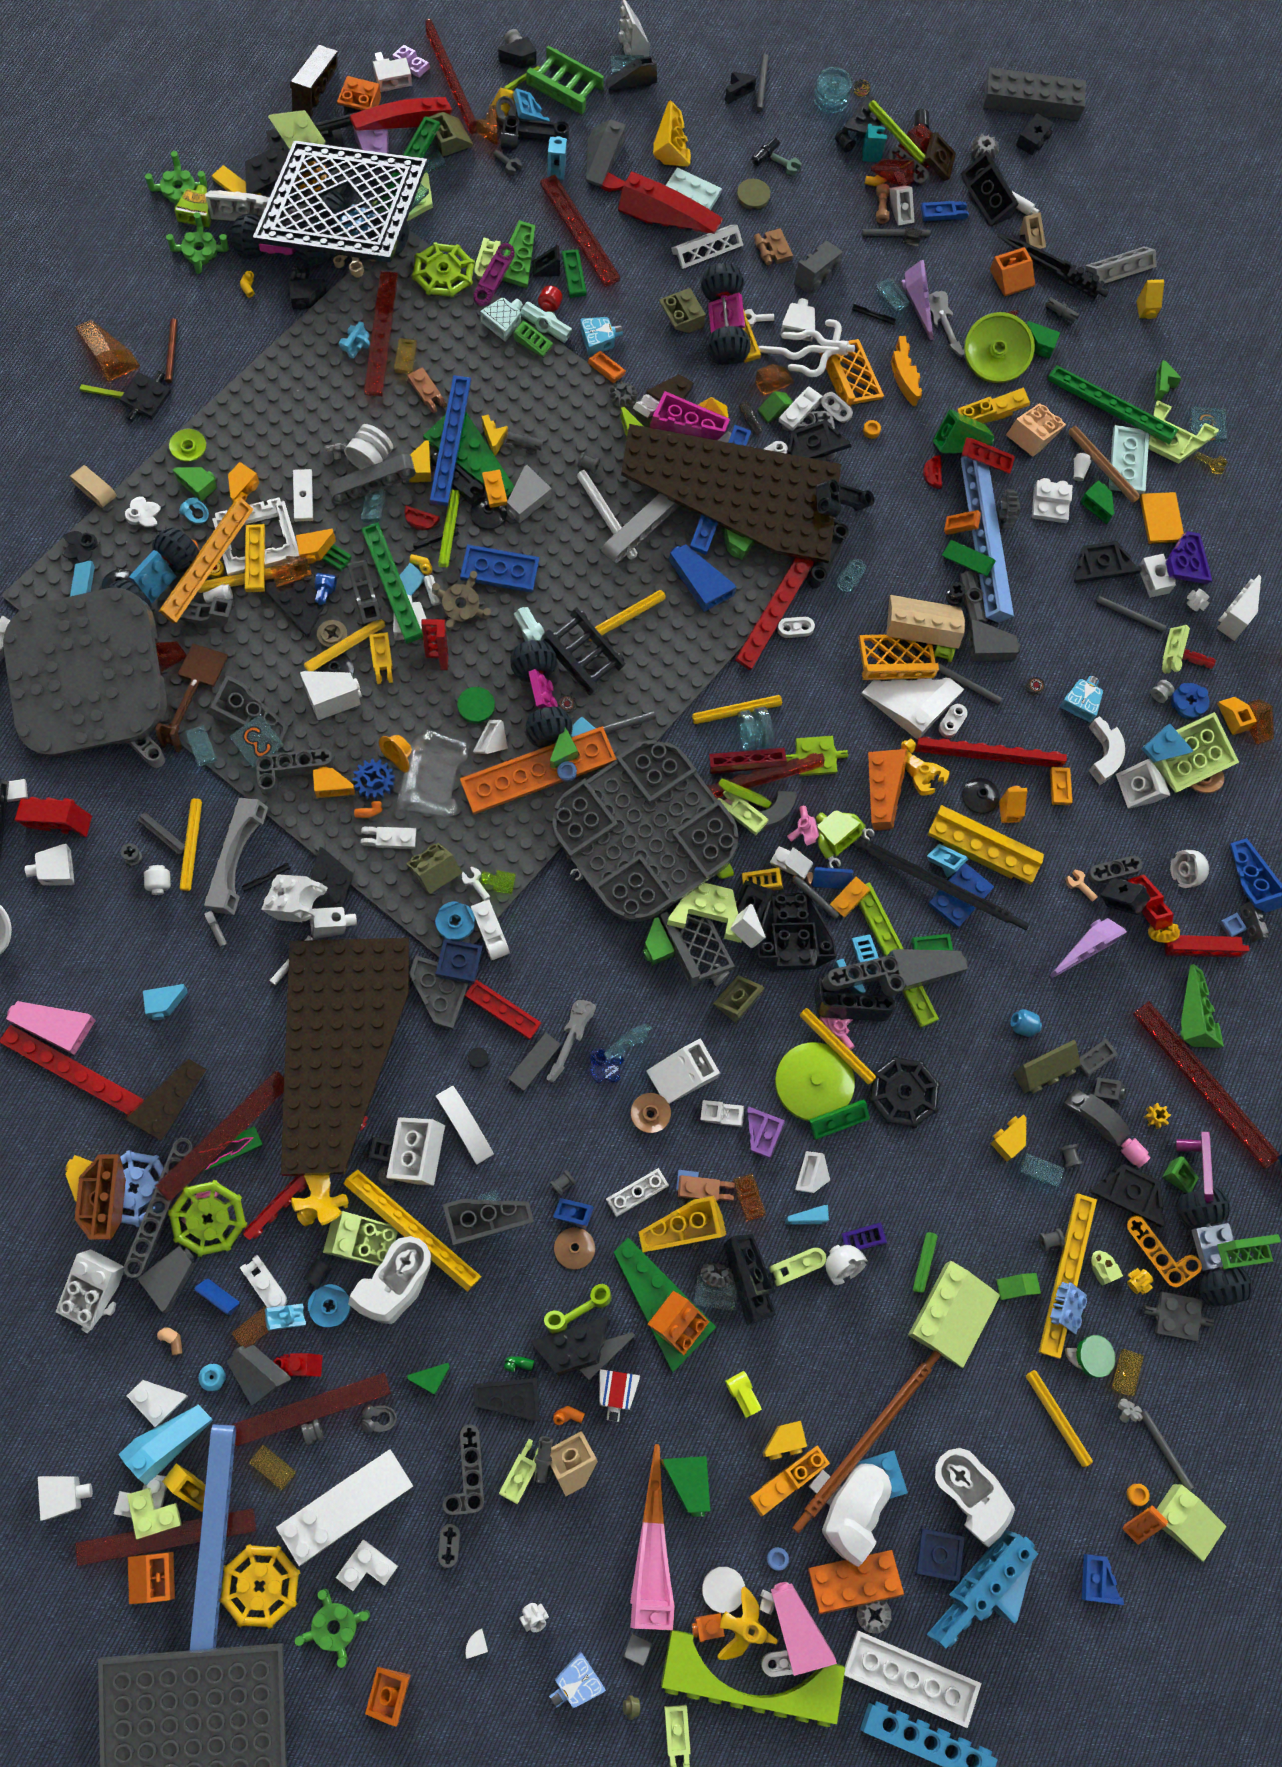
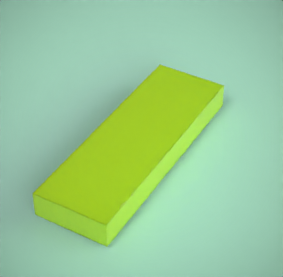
M723 778L719 782L720 787L735 796L765 808H770L772 804L763 795Z

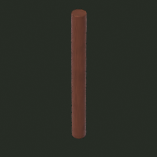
M174 318L170 320L165 373L166 383H172L178 323V320Z

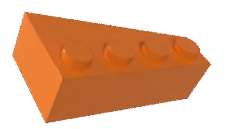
M906 749L868 752L871 822L874 831L893 829L905 766L908 760Z

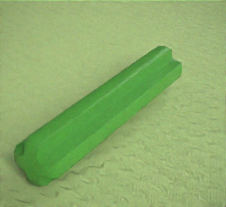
M928 1232L925 1236L913 1290L918 1293L925 1291L938 1237L935 1233Z

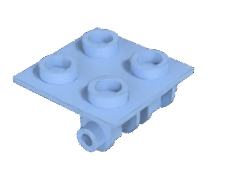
M1062 1282L1061 1286H1058L1055 1300L1064 1304H1053L1056 1308L1052 1309L1050 1315L1051 1323L1056 1325L1060 1323L1072 1333L1077 1334V1330L1082 1323V1311L1087 1304V1295L1074 1284Z

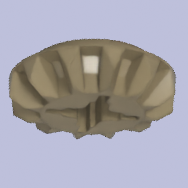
M337 620L325 621L317 630L318 640L324 647H332L348 636L345 625ZM335 632L337 637L329 638L328 633Z

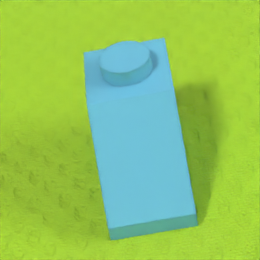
M180 984L144 990L145 1014L148 1018L161 1020L164 1019V1016H169L188 993L185 985Z

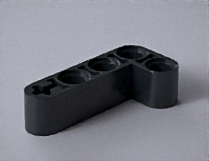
M825 976L819 979L814 996L816 1011L822 1017L887 1021L895 1008L896 1003L889 996L827 991L822 984Z

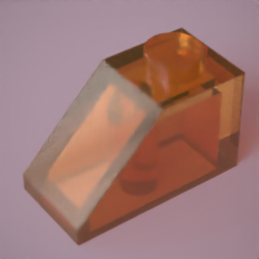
M771 364L757 370L755 383L764 396L793 384L794 380L785 367Z
M1261 699L1246 703L1250 706L1257 720L1249 729L1255 743L1261 744L1274 739L1273 706Z

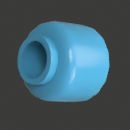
M1021 1009L1015 1012L1011 1018V1026L1017 1034L1033 1037L1041 1030L1042 1023L1040 1022V1017L1034 1012Z

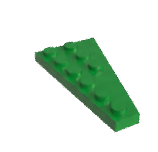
M466 412L456 464L484 488L482 473L500 470L508 500L515 486ZM446 414L423 435V440H429V444L438 452Z
M629 1238L613 1252L647 1323H649L672 1291L688 1299ZM704 1314L703 1316L709 1323L685 1355L678 1352L650 1327L672 1373L716 1328Z

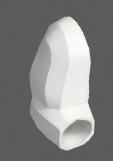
M411 1236L397 1239L391 1244L383 1262L375 1271L372 1279L364 1278L357 1283L350 1295L348 1305L372 1320L393 1324L417 1299L431 1264V1254L427 1245L419 1238Z
M962 1448L948 1450L939 1458L936 1464L935 1479L939 1487L954 1498L959 1508L967 1515L964 1526L989 1548L1002 1536L1010 1524L1015 1511L1014 1505L996 1477L970 1451Z
M861 1463L854 1467L835 1495L822 1528L823 1535L833 1549L842 1558L857 1567L864 1562L876 1544L871 1531L875 1528L880 1512L889 1501L892 1491L889 1476L883 1469L874 1464Z

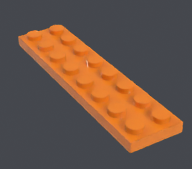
M603 726L571 737L578 750V757L569 761L576 766V777L616 761ZM556 743L460 778L473 815L564 782L558 776V767H550V759Z

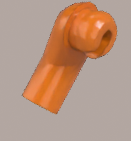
M372 801V808H356L354 810L355 818H370L381 813L383 809L381 808V801Z
M565 1406L553 1414V1422L556 1425H562L564 1422L572 1419L581 1423L585 1413L570 1406Z

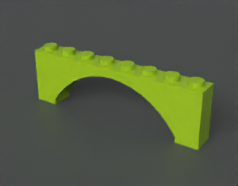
M670 1630L661 1680V1687L665 1688V1693L678 1695V1691L687 1693L688 1698L700 1700V1696L709 1698L708 1702L721 1704L723 1700L731 1702V1707L743 1709L744 1705L751 1706L752 1711L758 1713H765V1710L774 1711V1716L787 1718V1714L796 1716L795 1720L808 1723L809 1719L817 1720L818 1725L830 1727L831 1723L837 1724L845 1673L844 1666L834 1664L817 1669L802 1683L781 1693L772 1695L747 1694L727 1686L710 1672L695 1648L693 1634Z

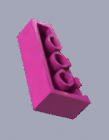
M664 391L653 414L649 428L718 441L725 434L730 419Z

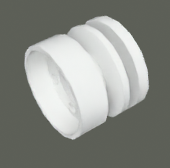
M363 424L355 434V438L346 446L344 452L349 461L362 470L383 462L392 451L393 444L381 430L372 425Z

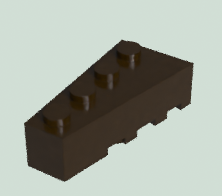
M318 45L315 51H312L309 59L305 60L304 65L298 70L296 76L291 79L290 88L292 89L293 112L305 110L309 117L313 115V106L317 107L320 93H324L327 82H330L338 66L336 50Z
M186 1059L123 1120L153 1138L162 1141L207 1069L190 1059Z

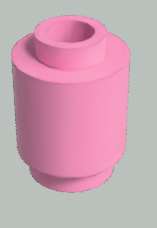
M1128 1138L1120 1145L1122 1147L1120 1152L1133 1166L1136 1165L1140 1168L1151 1158L1148 1155L1149 1152L1136 1138L1133 1140Z

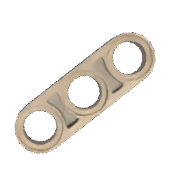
M85 465L70 475L72 482L101 508L117 497L113 489Z

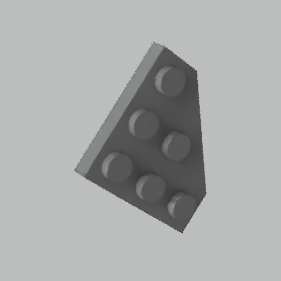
M415 956L409 975L433 1023L453 1030L469 983L435 977L438 962Z

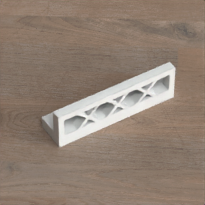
M729 225L717 230L715 234L708 233L674 246L671 249L673 255H678L681 269L743 246L738 225ZM732 234H735L737 243L734 245L727 242ZM717 240L723 243L718 251L712 248ZM701 246L708 249L703 257L697 254ZM689 252L693 254L690 262L685 263L682 254Z

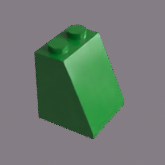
M949 409L932 441L942 453H962L966 437L992 446L994 435L985 424Z
M707 1456L660 1459L661 1465L684 1511L690 1513L692 1517L705 1516V1512L710 1511Z

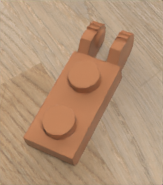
M423 367L407 375L409 382L432 413L437 412V407L433 403L435 400H437L442 408L447 407L441 393Z
M681 1175L679 1176L678 1197L699 1199L714 1196L716 1201H734V1196L731 1194H719V1187L732 1189L735 1183Z

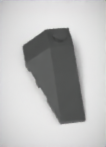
M610 119L593 127L588 137L586 182L602 187L624 143L626 124Z
M226 675L207 714L243 730L251 726H257L261 729V733H250L280 744L288 726L273 711H270L258 697L253 695L244 683Z
M460 1199L443 1204L454 1247L534 1222L530 1204L527 1201Z

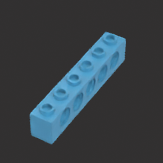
M876 1701L875 1705L868 1703L860 1730L864 1733L942 1767H996L998 1759L991 1756V1750L979 1746L978 1750L970 1747L972 1742L961 1737L958 1738V1741L950 1738L951 1733L938 1728L937 1732L929 1729L930 1724L920 1719H917L916 1723L908 1720L909 1715L899 1710L894 1714L888 1711L889 1706ZM886 1718H891L893 1722L889 1730H884L883 1721ZM907 1727H912V1737L905 1739L904 1730ZM928 1736H932L934 1739V1743L930 1748H926L924 1744ZM953 1745L954 1754L947 1757L945 1750L947 1746ZM974 1754L975 1762L973 1765L968 1766L966 1759L968 1755Z

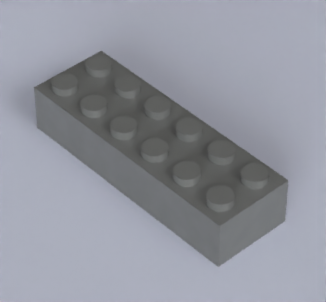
M989 67L984 81L983 108L1033 115L1038 113L1041 116L1079 121L1085 108L1086 80Z

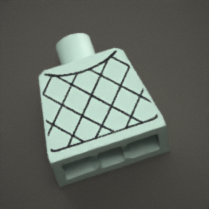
M500 298L480 311L481 323L506 342L521 322L520 309L523 308V304L519 299H515L510 303L505 298Z

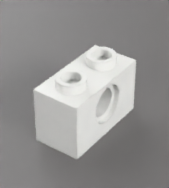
M1164 554L1143 558L1138 565L1142 568L1140 574L1150 598L1169 594L1176 585L1175 578H1169Z

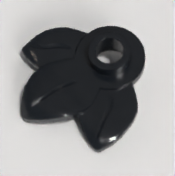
M79 531L66 533L63 535V538L69 545L62 555L68 559L78 558L80 563L86 562L91 558L92 550L97 547V538L91 533L82 534Z

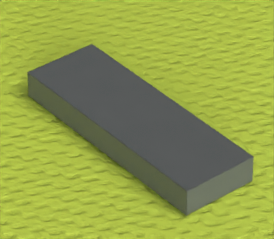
M545 1032L508 1080L524 1092L558 1051L561 1044Z

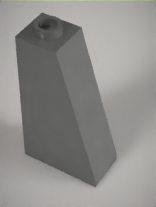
M894 949L887 955L897 959L902 971L905 987L900 992L959 976L968 969L967 960L961 951Z

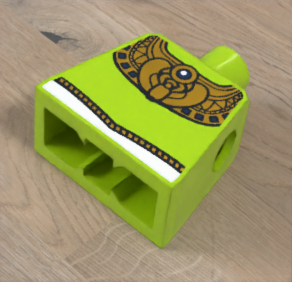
M198 185L196 190L186 189L175 207L178 222L196 225L194 213L199 212L204 227L210 228L211 216L205 198L207 193L205 186Z

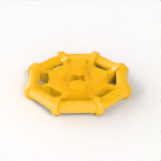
M249 1544L230 1563L224 1565L219 1602L224 1605L234 1618L238 1627L252 1626L271 1629L290 1609L296 1607L298 1576L301 1573L281 1550L282 1547L252 1546ZM255 1555L272 1556L269 1563L256 1562ZM249 1557L251 1564L241 1573L236 1571L235 1569ZM276 1560L281 1563L288 1574L281 1575L274 1566ZM233 1575L238 1578L236 1593L230 1594ZM289 1578L288 1596L286 1597L282 1595L283 1580ZM257 1580L259 1582H265V1585L263 1586V1588L265 1589L264 1592H261L260 1590L257 1592L255 1591V1582ZM239 1598L246 1607L243 1614L231 1599ZM277 1600L283 1601L284 1604L271 1615L269 1608ZM250 1610H263L265 1618L247 1616Z

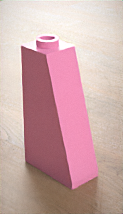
M19 1001L9 1008L6 1018L11 1024L74 1056L96 1021L91 1015Z
M782 1582L776 1584L775 1588L771 1589L793 1675L837 1664L832 1650L792 1583Z

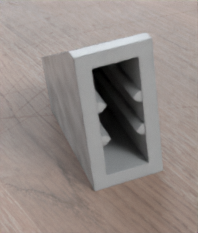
M528 465L524 467L507 501L508 515L519 523L552 497V488Z

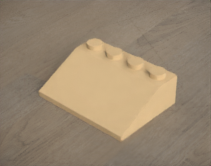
M890 595L886 636L959 649L965 628V619L961 607Z

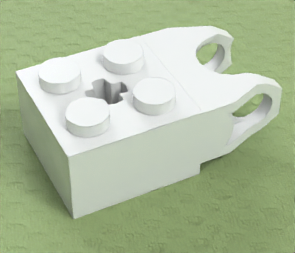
M276 875L271 889L264 899L261 910L277 920L307 921L316 916L317 912L312 910L313 902L317 897L326 893L327 887L306 876Z

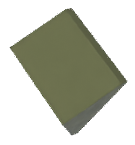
M738 975L713 1004L734 1023H737L762 995L764 987Z

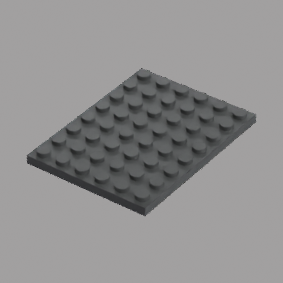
M283 1643L99 1658L100 1767H287Z

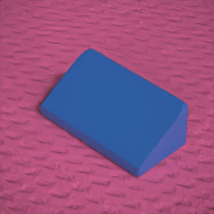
M816 867L813 871L812 886L845 889L852 881L853 870Z
M205 1279L194 1288L197 1293L227 1315H232L240 1304L238 1300L210 1279Z

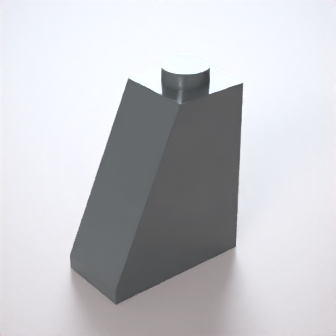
M971 620L967 628L971 661L1015 660L1017 654L1020 653V643H1017L1016 635L980 621Z
M178 1246L137 1278L159 1309L165 1314L171 1310L195 1266V1263L192 1261L195 1257L188 1248L184 1250Z
M254 1345L244 1348V1346L237 1348L232 1352L233 1356L226 1361L251 1406L267 1399L291 1380L286 1372Z

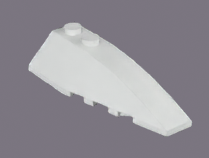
M210 190L205 194L211 219L235 221L244 214H254L262 217L270 198L249 193ZM294 208L287 211L289 215L297 212ZM308 211V212L303 213V214H304L306 217H308V216H310L311 212ZM299 215L292 219L297 222L303 218ZM288 220L281 224L290 225L292 223Z

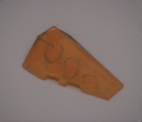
M93 320L75 327L108 382L140 367L133 353Z

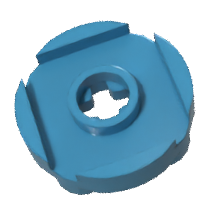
M453 901L444 904L439 909L435 924L437 931L442 937L460 941L467 938L474 931L475 917L469 906ZM453 917L461 920L458 922L459 925L450 924Z
M324 1285L315 1290L309 1298L308 1311L310 1317L317 1325L324 1328L340 1326L350 1314L351 1306L348 1305L350 1297L344 1289L337 1285ZM332 1300L335 1309L326 1312L324 1304Z

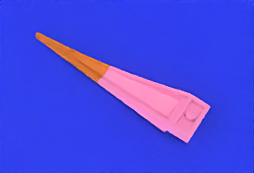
M659 1444L654 1446L630 1604H632L630 1628L673 1630L674 1601L665 1540Z

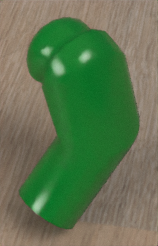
M509 1356L504 1361V1369L509 1372H513L515 1367L532 1371L534 1360L520 1356Z

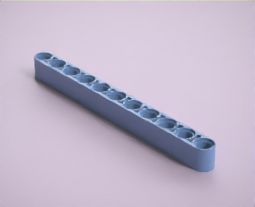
M213 1424L211 1429L190 1650L216 1649L220 1609L219 1599L222 1588L236 1438L235 1425Z

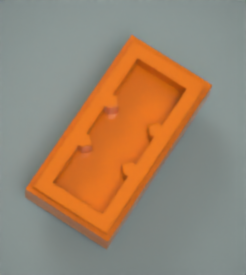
M598 351L588 359V364L613 384L625 375L626 370L601 351Z
M979 510L947 516L944 532L949 535L978 529L981 513Z
M1152 1505L1124 1524L1122 1529L1139 1545L1167 1526L1168 1520Z

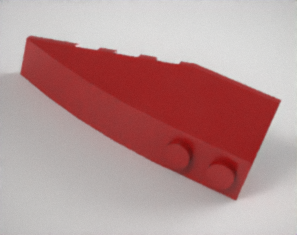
M446 97L403 99L350 115L349 118L356 131L419 127L425 116L430 117L441 112L451 115L452 108Z
M631 171L623 185L618 211L649 224H653V222L661 223L662 226L673 225L680 229H685L686 227L692 228L694 231L715 234L723 220L722 217L693 199Z

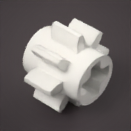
M1198 589L1197 592L1192 590L1187 596V599H1189L1187 605L1195 611L1199 609L1204 611L1209 605L1207 601L1209 596L1201 589Z
M530 1603L524 1607L522 1611L524 1616H521L519 1619L527 1632L530 1629L532 1632H539L546 1626L545 1619H548L549 1616L542 1604L537 1606L536 1603Z

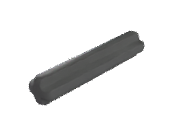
M147 813L140 815L138 822L178 855L184 853L185 845Z

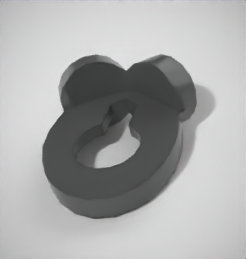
M507 96L499 98L496 103V114L498 116L496 122L503 126L506 117L501 110L503 103L510 105L509 115L518 117L516 115L515 103Z
M369 1404L362 1412L364 1419L362 1421V1428L367 1434L373 1431H388L395 1425L397 1420L395 1411L385 1405L374 1407ZM381 1412H385L389 1416V1422L386 1425H381L379 1422H373L371 1420L372 1416H378Z

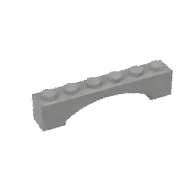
M238 799L204 904L205 907L214 913L235 914L240 898L235 891L237 863L250 835L259 825H263L268 807L258 799Z

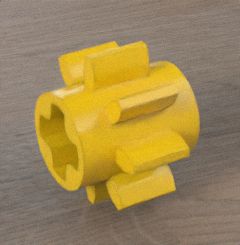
M1156 1103L1153 1108L1151 1106L1146 1108L1149 1113L1144 1118L1148 1120V1126L1155 1125L1156 1129H1159L1162 1125L1166 1126L1169 1124L1166 1119L1171 1114H1168L1167 1106L1159 1107V1103Z
M1137 1268L1128 1274L1130 1280L1127 1281V1284L1134 1293L1138 1294L1141 1292L1143 1295L1153 1289L1150 1285L1153 1282V1278L1145 1269L1140 1271Z

